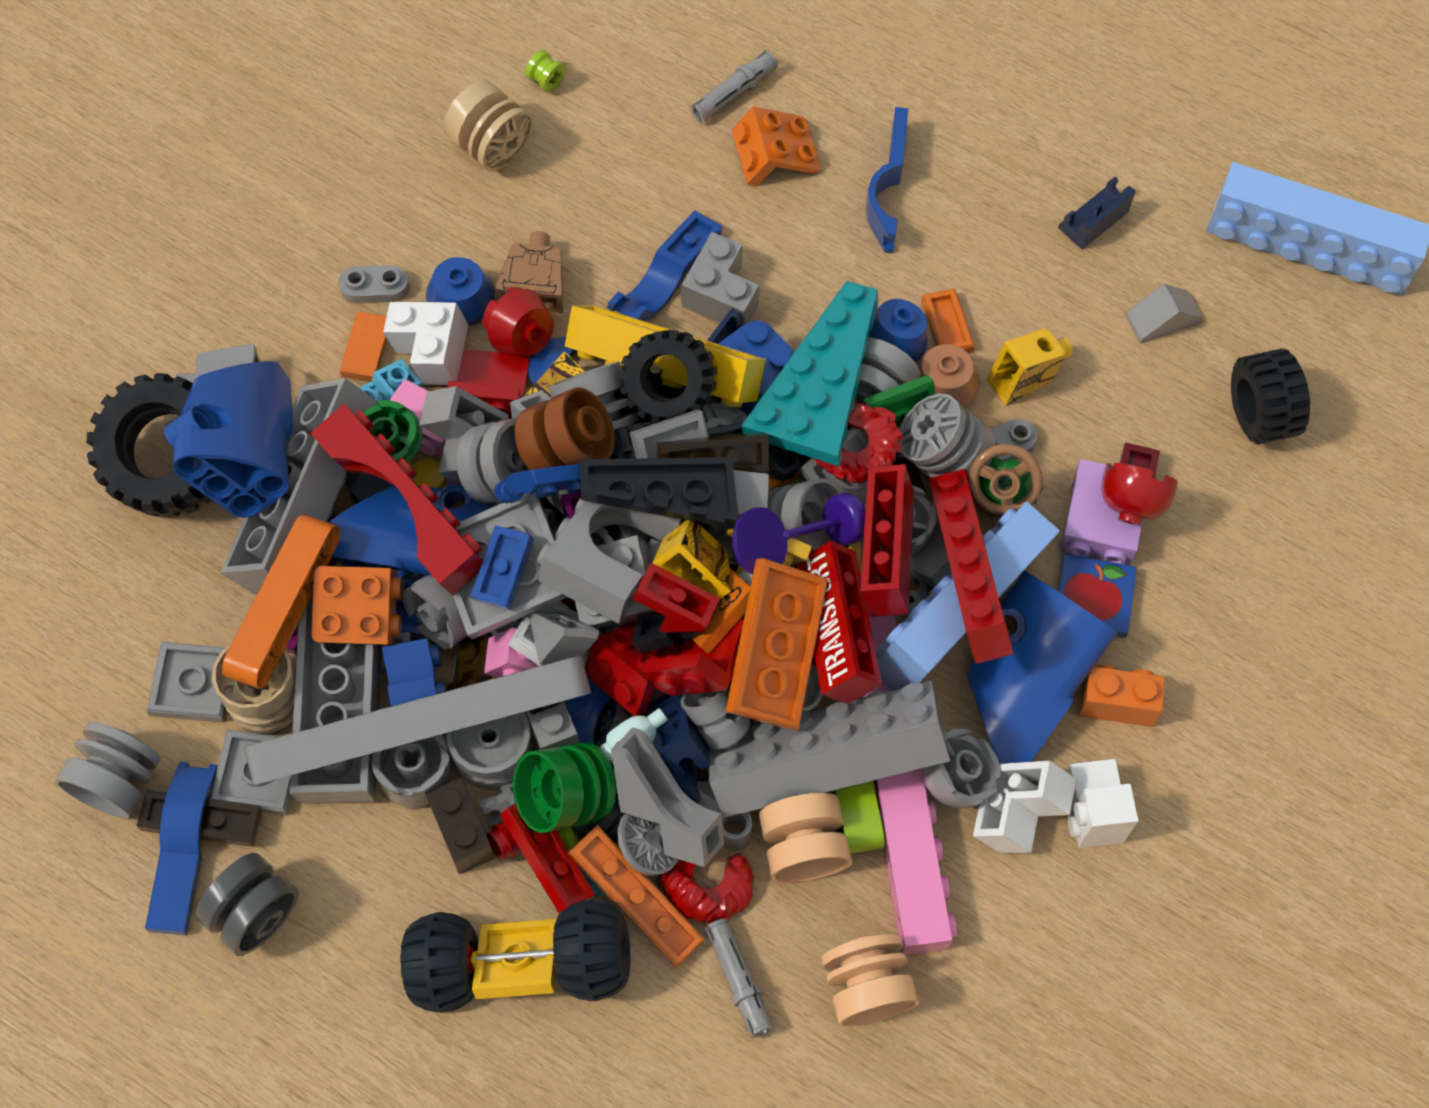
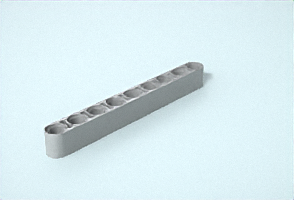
M579 655L255 743L243 748L253 785L580 697L591 693L582 656Z

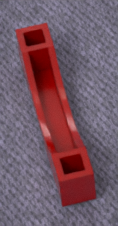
M345 404L341 405L311 432L312 436L345 471L369 474L381 478L399 489L407 501L415 521L418 539L417 558L437 582L454 596L479 573L483 559L478 554L483 548L469 533L462 537L456 530L461 523L446 507L440 511L434 503L439 498L424 482L420 486L414 482L413 478L417 473L403 458L398 461L393 458L391 454L396 450L381 433L377 437L372 434L370 430L375 425L360 409L354 414Z
M965 469L929 478L975 664L1014 654Z

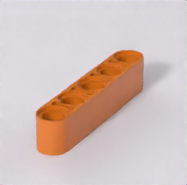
M305 514L300 515L296 519L224 658L222 665L224 677L257 689H263L267 685L313 595L315 569L319 566H328L340 539V527L338 525Z

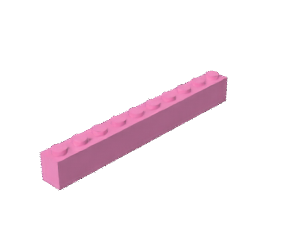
M868 612L875 650L886 641L885 639L899 625H896L895 615L870 617ZM882 682L881 686L858 699L865 698L875 692L885 693L891 690ZM922 768L873 780L884 832V854L897 932L901 936L904 945L901 953L910 955L948 950L952 937L957 936V927L954 914L947 913L945 899L950 898L949 882L946 875L941 876L938 861H943V848L941 839L934 838L932 824H936L937 821L936 809L933 801H927Z

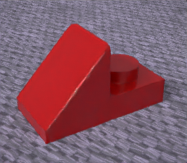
M650 563L632 598L664 615L665 618L658 631L668 633L704 632L720 598L653 563Z

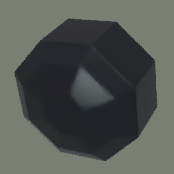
M774 445L770 446L769 472L767 473L770 477L780 481L795 477L802 458L799 453Z

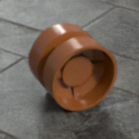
M576 387L556 395L550 400H545L520 412L515 423L517 449L529 470L579 464L580 459H609L614 449L615 435L609 413L600 399L585 388Z

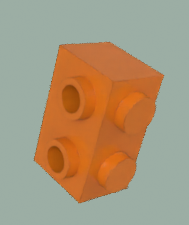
M1108 664L1095 665L1081 684L1079 716L1153 727L1163 711L1165 677L1154 675L1149 670L1138 669L1128 672L1117 670L1116 667Z

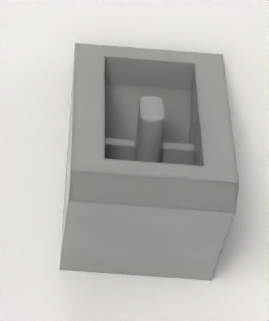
M1163 284L1128 310L1125 315L1140 343L1203 321V317L1189 292L1167 284Z
M535 611L529 614L540 665L579 655L583 656L598 639L599 630L564 613Z

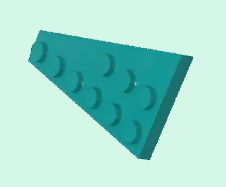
M849 281L844 283L741 425L743 434L764 432L768 434L769 444L840 466L842 459L841 450L848 434V420L850 413L853 412L862 374L861 365L863 357H866L869 331L872 330L879 302L877 289Z

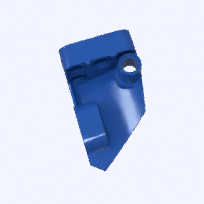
M451 484L445 488L429 487L439 498L434 503L440 511L446 507L459 522L498 505L477 502L468 495L463 486L458 484ZM390 487L368 497L329 522L340 527L339 543L332 558L339 559L344 566L392 568L398 570L397 577L402 578L408 577L410 573L431 575L417 558L418 539L415 521L407 501L397 487ZM456 502H465L462 507L450 509Z
M1023 571L1001 602L1003 615H1009L1015 621V630L1009 635L1014 654L975 664L973 659L967 672V677L991 747L997 755L999 764L1031 762L1070 708L1074 701L1073 695L1117 635L1113 628L1038 578Z

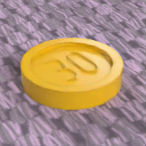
M422 459L412 466L417 473L413 480L418 486L424 482L428 487H443L446 477L438 474L440 462L434 459Z

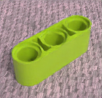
M873 781L833 790L832 794L839 798L844 825L839 830L840 833L847 836L850 853L855 854L884 849V832Z

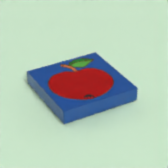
M1064 554L1058 592L1113 628L1117 632L1116 636L1126 638L1129 630L1137 567Z

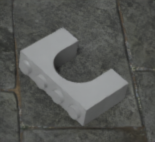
M580 497L575 507L574 516L571 519L566 517L562 521L556 533V540L553 544L547 542L540 551L537 558V563L541 565L538 581L619 624L635 601L632 598L642 580L643 574L601 552L593 543L590 534L607 525L621 524L639 529L662 541L668 533L686 520L583 501Z

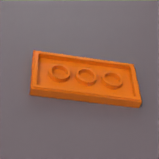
M764 558L756 559L726 712L789 730H799L828 579Z

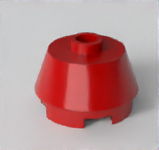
M521 287L507 288L509 293L503 295L497 302L494 300L489 302L483 315L482 325L487 329L489 341L497 351L522 356L534 355L547 345L552 336L554 326L552 316L542 298L535 291Z

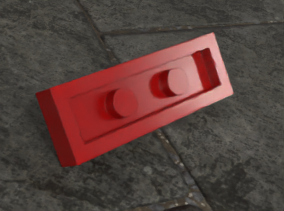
M516 804L507 807L500 814L559 914L570 905L592 899L595 896L576 862L569 856V851L557 831L538 833L532 830L520 817Z

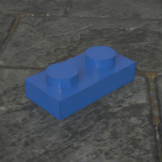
M495 525L470 596L474 601L506 610L511 609L534 541L531 534Z

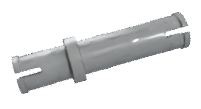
M764 50L747 65L741 64L737 67L735 74L690 106L693 116L699 122L704 123L747 89L752 90L755 88L757 82L762 77L778 67L773 54Z
M725 918L709 924L705 931L733 993L731 1000L735 1007H739L750 1037L757 1038L771 1032L775 1027L761 998L763 991L760 985L755 984L738 942L734 937L729 920Z

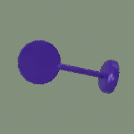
M839 493L830 497L825 503L822 521L785 530L783 522L773 511L764 507L751 508L742 513L733 531V550L737 561L751 575L754 572L756 559L764 558L783 564L788 549L787 540L825 530L829 537L838 544L851 545L857 543L864 537V506L851 493Z

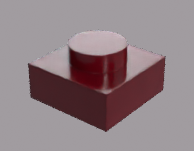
M1125 442L1119 463L1154 471L1155 475L1160 450Z

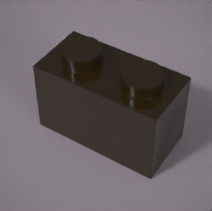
M462 778L425 793L458 874L495 859Z

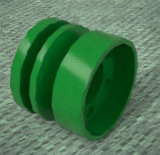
M591 742L529 751L518 760L514 770V800L520 817L529 828L538 833L567 829L571 826L597 823L611 812L615 803L616 781L614 770L607 755L599 746Z

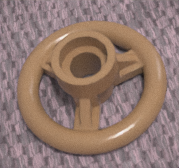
M999 444L984 450L976 457L969 471L968 483L972 497L980 507L989 513L1003 516L1011 507L1017 512L1026 501L1033 505L1041 492L1043 477L1039 463L1030 452L1016 445ZM1000 455L1015 456L1023 461L1012 469L1003 468L997 470L986 465L990 459ZM1030 471L1031 487L1029 492L1021 501L1013 504V497L1016 496L1020 489V477ZM980 476L990 480L991 492L995 497L1001 499L1002 505L990 501L983 494L979 482ZM1006 476L1012 480V484L1004 487L999 484L998 480Z

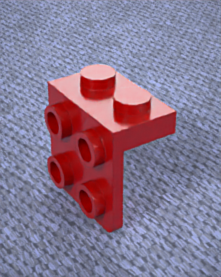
M465 349L463 350L457 381H448L447 388L457 386L508 414V419H512L510 402L525 395L529 358L522 355Z
M739 619L709 654L692 639H685L680 655L646 659L641 673L654 683L656 689L670 696L726 691L733 676L744 621Z
M636 622L598 636V639L591 646L585 665L587 678L633 716L646 713L655 688L654 683L641 673L645 660L678 656L683 647L682 644L674 640L673 646L638 654L632 645Z

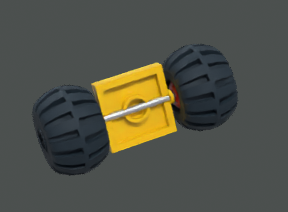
M589 899L570 905L558 915L557 919L481 925L478 943L475 930L468 920L452 913L436 912L420 917L406 929L400 953L401 977L403 978L404 990L414 1005L427 1011L439 1013L459 1009L470 1002L474 996L475 999L552 994L555 990L556 976L561 988L567 994L581 1000L599 1001L615 995L627 984L630 973V943L627 924L623 913L618 907L605 901Z

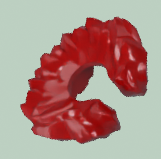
M855 402L847 427L849 429L852 426L865 432L868 437V444L865 449L860 452H849L842 447L840 466L813 459L821 468L826 469L828 473L833 474L838 480L846 479L853 484L864 483L868 480V468L891 466L896 460V454L901 452L900 441L903 439V436L895 423V413L884 407H870L868 404Z
M739 852L727 858L723 880L714 888L699 886L693 877L696 865L679 859L670 871L659 875L661 878L659 886L664 888V895L668 901L686 919L694 918L698 922L707 921L708 924H711L716 920L729 919L731 915L743 912L753 898L752 883L754 876L747 858L743 857Z

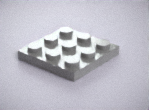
M535 493L522 496L521 500L517 503H501L460 522L461 525L456 530L462 537L469 533L483 548L478 554L482 559L485 556L495 525L531 534L534 538L510 610L476 602L470 597L478 574L453 596L467 635L471 639L567 598L566 595L538 581L541 566L537 563L539 553L547 542L553 544L556 539L540 499L535 497Z

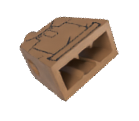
M534 231L530 234L529 244L514 243L511 245L496 284L497 301L503 295L509 293L507 288L521 287L535 291L542 298L549 312L563 313L561 250L558 247L549 246L550 236L547 233Z

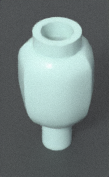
M660 708L647 717L642 715L632 716L613 728L607 734L606 742L600 747L611 761V749L632 727L644 731L653 743L656 729L667 722L668 718Z

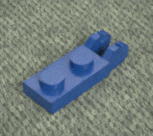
M579 464L515 472L494 486V495L498 502L507 504L517 503L521 500L522 496L534 493L537 499L550 497L557 494L559 490L567 489L569 494L580 493Z

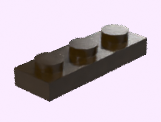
M764 432L656 442L657 458L732 457L733 470L756 473L769 472L768 434Z
M146 790L137 823L140 831L160 834L162 810L167 792ZM207 798L202 817L200 840L254 847L262 814L261 807Z

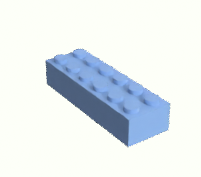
M1232 162L1206 232L1215 234L1219 238L1246 244L1256 250H1264L1280 255L1286 260H1295L1313 266L1320 271H1329L1347 277L1352 281L1363 282L1381 288L1385 292L1400 295L1404 294L1424 261L1429 245V224L1235 162Z
M1027 501L1017 512L1011 507L996 523V526L983 536L998 597L1010 587L1060 532L1059 529ZM952 572L934 587L930 595L908 615L909 617L903 623H900L876 650L881 680L891 691L903 688L910 683H920L966 634Z

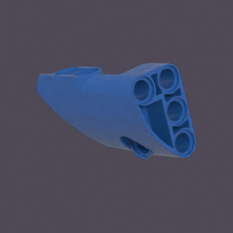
M264 361L240 364L205 373L195 378L180 416L164 428L166 439L173 447L174 473L237 517H252L288 492L289 475L286 441L293 431L290 379L279 363Z

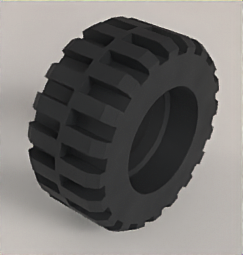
M156 373L154 379L146 374L136 376L134 378V385L124 381L116 386L118 393L114 397L108 394L100 402L105 406L100 414L94 412L90 420L91 423L95 424L94 432H87L86 443L93 447V451L87 453L89 465L97 469L93 473L95 479L99 484L106 487L105 492L112 498L147 515L158 517L159 514H162L166 517H177L180 515V511L192 513L199 510L198 503L200 501L209 503L212 500L178 477L174 471L160 478H150L143 475L138 470L134 457L135 443L141 430L157 417L168 414L180 416L193 383L179 376L172 378L165 373Z

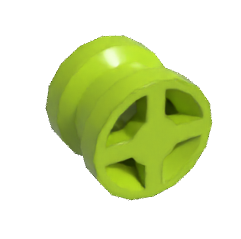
M545 50L536 52L529 60L525 69V76L532 82H539L540 88L545 92H551L556 89L566 73V66L560 61H553L551 55Z

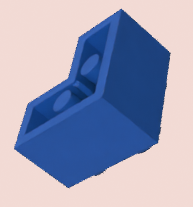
M429 638L382 647L389 681L387 689L391 706L446 692L445 682H437L435 667L441 666L437 644L430 645Z

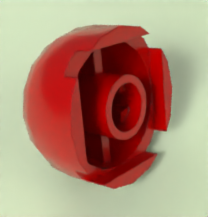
M1106 463L1101 490L1107 506L1119 513V521L1139 526L1141 519H1156L1170 508L1175 497L1178 481L1165 475L1162 482L1156 479L1157 476L1154 475L1153 470L1123 463H1114V466Z

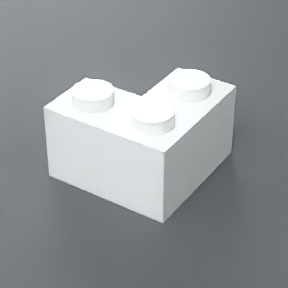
M390 302L383 333L397 354H412L410 365L422 384L448 385V381H457L468 329V323L457 303Z
M1116 759L1070 764L1066 772L1077 780L1071 814L1068 815V829L1071 837H1076L1078 848L1124 843L1138 823V816L1131 784L1121 785Z
M1051 761L1000 764L1001 777L996 780L995 787H998L995 794L979 804L973 837L1000 854L1031 853L1038 816L1070 815L1077 779Z

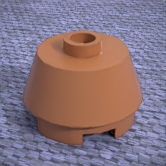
M952 344L937 345L915 362L921 373L920 377L929 375L934 381L935 394L951 395L964 407L975 398L980 384L979 374L970 355L961 347Z

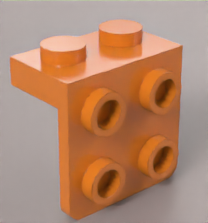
M753 106L732 129L733 139L748 185L758 186L775 167L816 174L821 169L808 122L803 116Z
M317 567L314 571L312 639L315 642L395 645V637H400L402 630L401 615H396V600H401L403 593V578L397 577L398 570L369 567Z

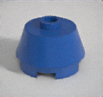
M463 257L450 258L440 263L436 267L426 288L427 302L457 303L468 326L474 325L483 319L486 307L491 300H494L495 295L494 285L489 275L475 262Z
M891 299L877 307L873 327L869 331L868 337L886 341L908 354L913 361H917L924 355L928 345L927 320L923 311L914 303L904 299Z

